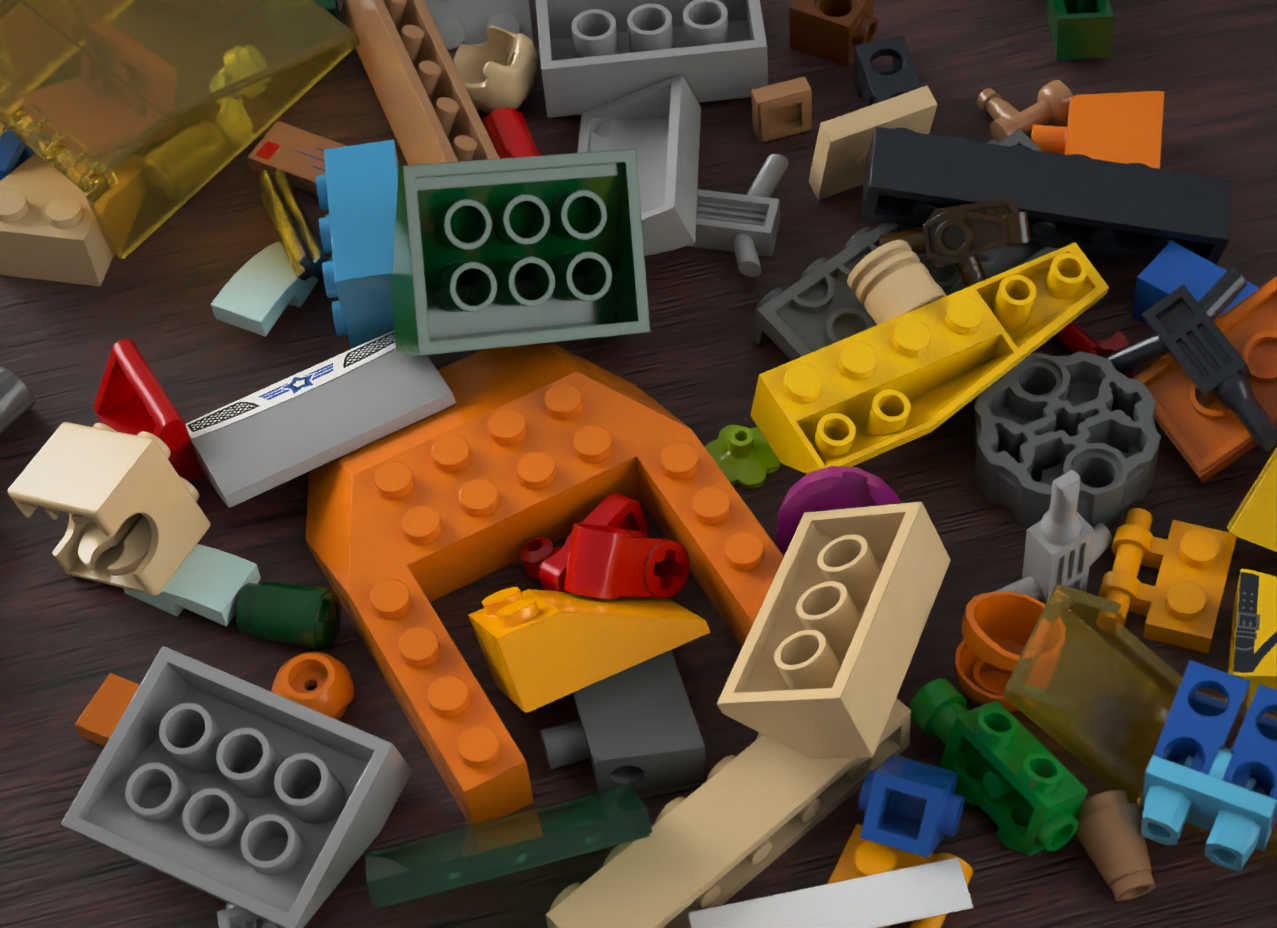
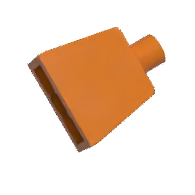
M1164 91L1075 95L1070 99L1067 127L1032 124L1031 140L1043 152L1063 155L1082 154L1091 159L1123 164L1142 163L1150 168L1160 169Z

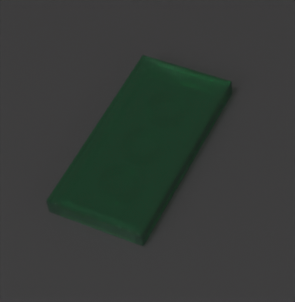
M631 784L365 853L367 886L373 907L381 908L649 837V834L653 832L647 808Z

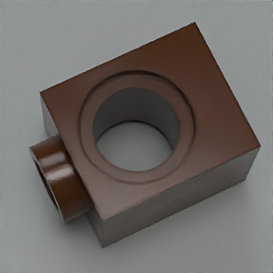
M794 0L789 7L790 48L849 68L854 61L855 45L873 42L875 39L878 19L873 17V0Z

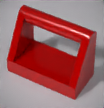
M122 339L116 342L111 350L93 404L98 422L108 425L116 432L138 435L140 432L145 431L157 436L170 449L171 456L168 460L180 477L190 482L202 476L185 422L137 346L131 339Z

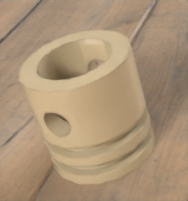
M900 239L888 242L866 255L854 267L847 280L849 288L855 293L857 299L864 305L866 311L877 325L947 296L940 285L935 282L925 265L920 262L916 253L912 252L907 241Z

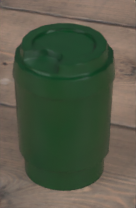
M266 581L261 584L247 583L240 593L237 604V627L240 633L253 635L260 640L302 646L309 649H322L325 646L331 645L337 636L341 621V602L338 595L334 594L330 589L321 586L315 587Z

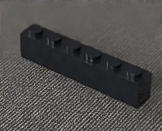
M876 126L866 158L860 219L923 228V224H925L935 209L1010 198L1021 212L1027 211L1031 242L1024 244L1060 249L1076 242L1082 252L1152 262L1170 241H1173L1217 265L1230 241L1231 180L1210 177L1201 172L1184 173L1150 168L1142 163L1123 164L1091 159L1082 154L1063 155L1036 151L1022 145L1003 146L976 142L961 136L949 138L916 133L907 128L889 129Z

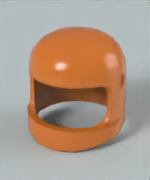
M1002 591L974 596L966 605L963 614L961 633L964 638L956 649L954 675L961 691L973 703L979 706L998 700L1009 712H1015L1033 705L1045 691L1050 681L1063 643V627L1057 615L1044 603L1025 594Z

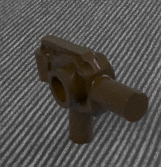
M1010 198L938 208L932 212L931 216L923 224V229L880 235L879 238L880 246L899 239L907 241L912 252L916 254L926 253L927 258L935 267L955 264L964 288L987 279L977 254L993 247L1031 242L1027 211L1021 212Z

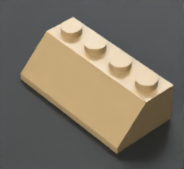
M922 502L805 512L717 702L723 714L810 759L874 756L951 561Z

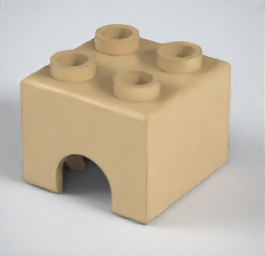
M63 422L8 489L9 496L26 518H29L38 506L43 507L48 516L53 520L58 518L59 511L69 513L67 531L52 552L68 575L150 595L160 594L210 527L208 518L197 504L199 499L198 491L191 483L177 474L168 460L171 456L170 449L160 438L145 431L140 432L138 435L116 432L113 428L103 423H95L90 427Z

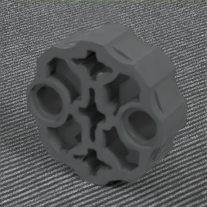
M1082 351L1069 356H1050L1041 352L1030 354L978 396L974 408L972 447L975 450L974 479L988 502L1001 504L1014 514L1018 524L1029 528L1041 521L1043 515L1049 510L1053 481L1070 470H1074L1080 476L1077 512L1092 528L1097 523L1110 527L1120 521L1123 510L1132 502L1144 499L1151 488L1161 438L1156 430L1154 420L1157 404L1142 381L1130 379L1117 371L1110 359Z

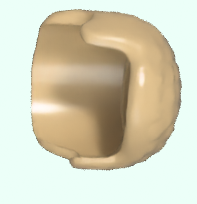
M489 26L485 32L488 37L485 43L460 44L453 59V63L475 108L487 114L498 108H518L531 92L539 68L538 51L534 47L531 38L523 33H512L497 26Z

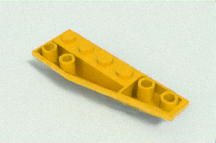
M1074 242L759 374L750 416L781 464L806 474L830 466L853 467L935 430L1107 294L1109 286L1077 243Z

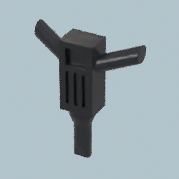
M1232 265L1199 302L1183 284L1142 313L1148 328L1153 334L1104 356V358L1110 359L1114 368L1120 373L1125 374L1169 354L1210 406L1217 402L1233 412L1263 452L1268 454L1277 447V426L1254 398L1251 384L1248 380L1251 377V373L1247 363L1214 323L1248 285L1240 271Z

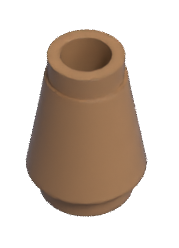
M1123 790L1107 791L1084 800L1077 817L1079 826L1075 835L1108 887L1112 890L1115 900H1131L1153 890L1156 884L1152 877L1146 840L1141 834L1142 820L1139 805L1130 803L1126 792Z

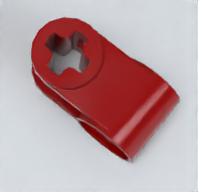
M575 523L573 524L564 590L578 595L603 599H620L622 596L672 597L682 589L687 581L690 572V558L684 546L672 540L649 538L645 533L634 529H619L597 524Z

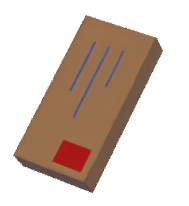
M277 120L248 155L247 159L251 171L260 174L264 170L273 173L280 169L286 173L293 187L317 195L316 175L326 174L324 149L345 147L346 145Z

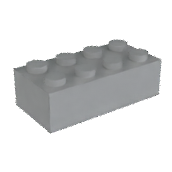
M536 0L541 72L547 118L581 115L585 111L679 74L683 75L698 102L751 97L752 89L768 86L767 42L760 0Z

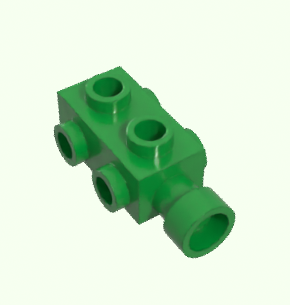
M939 678L922 687L908 706L911 710V721L927 737H937L946 746L939 765L944 769L959 773L954 793L964 796V802L968 804L979 805L998 825L997 836L1001 843L1012 850L1024 852L1029 857L1045 849L1055 851L1064 846L1078 829L1079 822L1077 817L1088 789L998 700L968 711L966 709V698L947 679Z

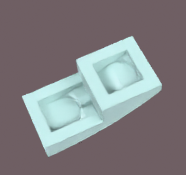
M275 242L246 262L222 288L210 305L215 319L266 337L286 306L290 304L300 308L319 280L313 276L306 281L299 279L282 244Z
M196 544L159 595L123 589L125 594L177 617L185 608L227 626L237 612V604L243 587L247 583L257 584L261 576L256 563L215 548Z

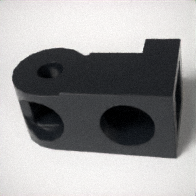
M904 35L855 45L853 83L858 97H863L866 107L921 88ZM877 57H893L892 66L872 69L870 66L871 62Z

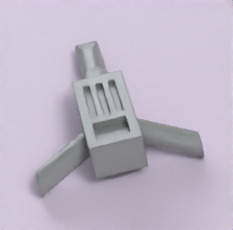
M780 154L769 155L746 195L698 189L695 243L688 246L735 252L739 271L748 277L759 276L762 270L758 255L772 257L781 223L780 199L770 197L789 165L788 159Z
M1070 470L1053 481L1049 510L1043 515L1041 521L1027 529L1022 579L993 592L1010 591L1028 595L1044 603L1054 613L1086 594L1089 568L1112 545L1113 537L1104 524L1097 523L1092 528L1077 512L1080 491V476L1077 472Z

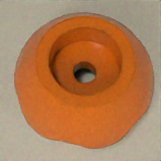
M306 652L292 657L279 669L273 681L271 692L339 720L344 715L347 705L353 700L354 685L349 670L341 661L326 653ZM317 686L314 690H306L309 687Z

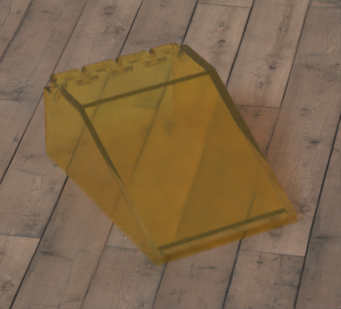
M1 0L0 123L10 131L15 130V136L45 161L54 163V168L84 193H89L86 199L111 252L122 260L350 53L360 41L354 31L313 0Z

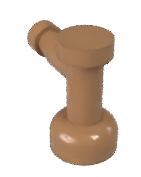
M1053 80L1040 89L1037 98L1038 102L1022 112H1019L1010 103L1001 99V96L992 88L983 90L978 95L976 104L994 119L990 124V130L993 138H997L1001 142L1018 129H1021L1026 135L1031 133L1032 124L1045 125L1049 122L1054 126H1066L1068 123L1070 99L1074 96L1063 82Z

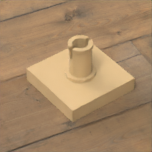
M928 85L820 123L809 177V184L817 200L864 184L866 158L875 126L889 129L907 128L916 133H930L937 102Z

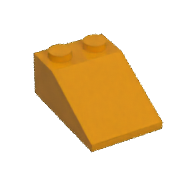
M511 587L489 595L482 601L483 609L468 614L495 686L525 713L710 633L705 619L669 598L622 596L620 599H603L578 595L567 591L527 589L521 592L519 587Z

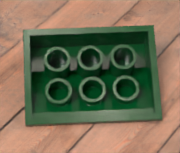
M636 149L399 166L391 282L396 354L421 356L650 332Z

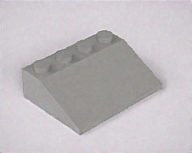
M162 646L61 825L72 832L281 928H304L381 832L413 770L393 743Z

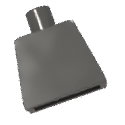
M672 650L571 693L576 720L540 730L550 770L588 759L597 790L606 795L697 784L707 780L705 745Z

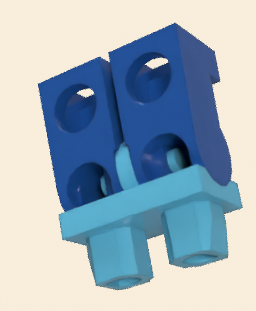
M1190 660L1154 755H1152L1145 771L1142 799L1144 811L1141 834L1148 839L1168 846L1177 845L1186 823L1211 831L1206 842L1204 855L1212 863L1234 871H1240L1255 848L1262 851L1265 850L1272 828L1277 821V720L1264 716L1267 712H1277V690L1259 684L1245 716L1250 681ZM1201 688L1216 689L1225 695L1229 703L1198 693L1197 690ZM1233 738H1236L1233 748H1229Z

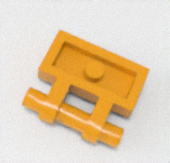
M1142 508L1130 509L1127 513L1125 524L1117 528L1111 548L1115 554L1112 571L1104 574L1098 594L1103 603L1099 619L1106 625L1119 627L1124 625L1128 612L1147 616L1143 638L1209 653L1237 536L1230 532L1173 520L1167 540L1153 537L1150 532L1153 520L1152 514ZM1140 565L1159 569L1155 586L1143 584L1138 580L1137 576Z

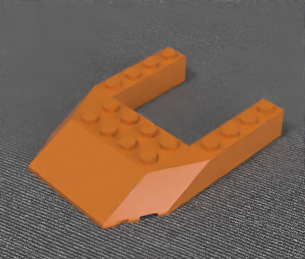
M552 342L483 349L439 369L438 372L451 390L456 404L309 471L305 537L307 546L334 593L339 596L341 605L473 832L533 803L534 799L525 758L430 602L520 560L519 550L521 546L533 537H547L552 543H555L569 536L573 531V524L581 523L606 496L613 492L638 502L641 501L666 538L681 543L690 558L691 574L742 647L784 558L692 429L635 384Z

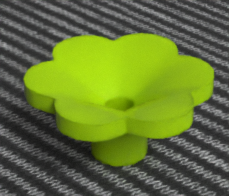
M728 425L722 428L717 440L711 441L705 446L732 486L738 483L745 489H757L765 483L766 475L777 471L781 465V462L758 427L749 429L740 425Z

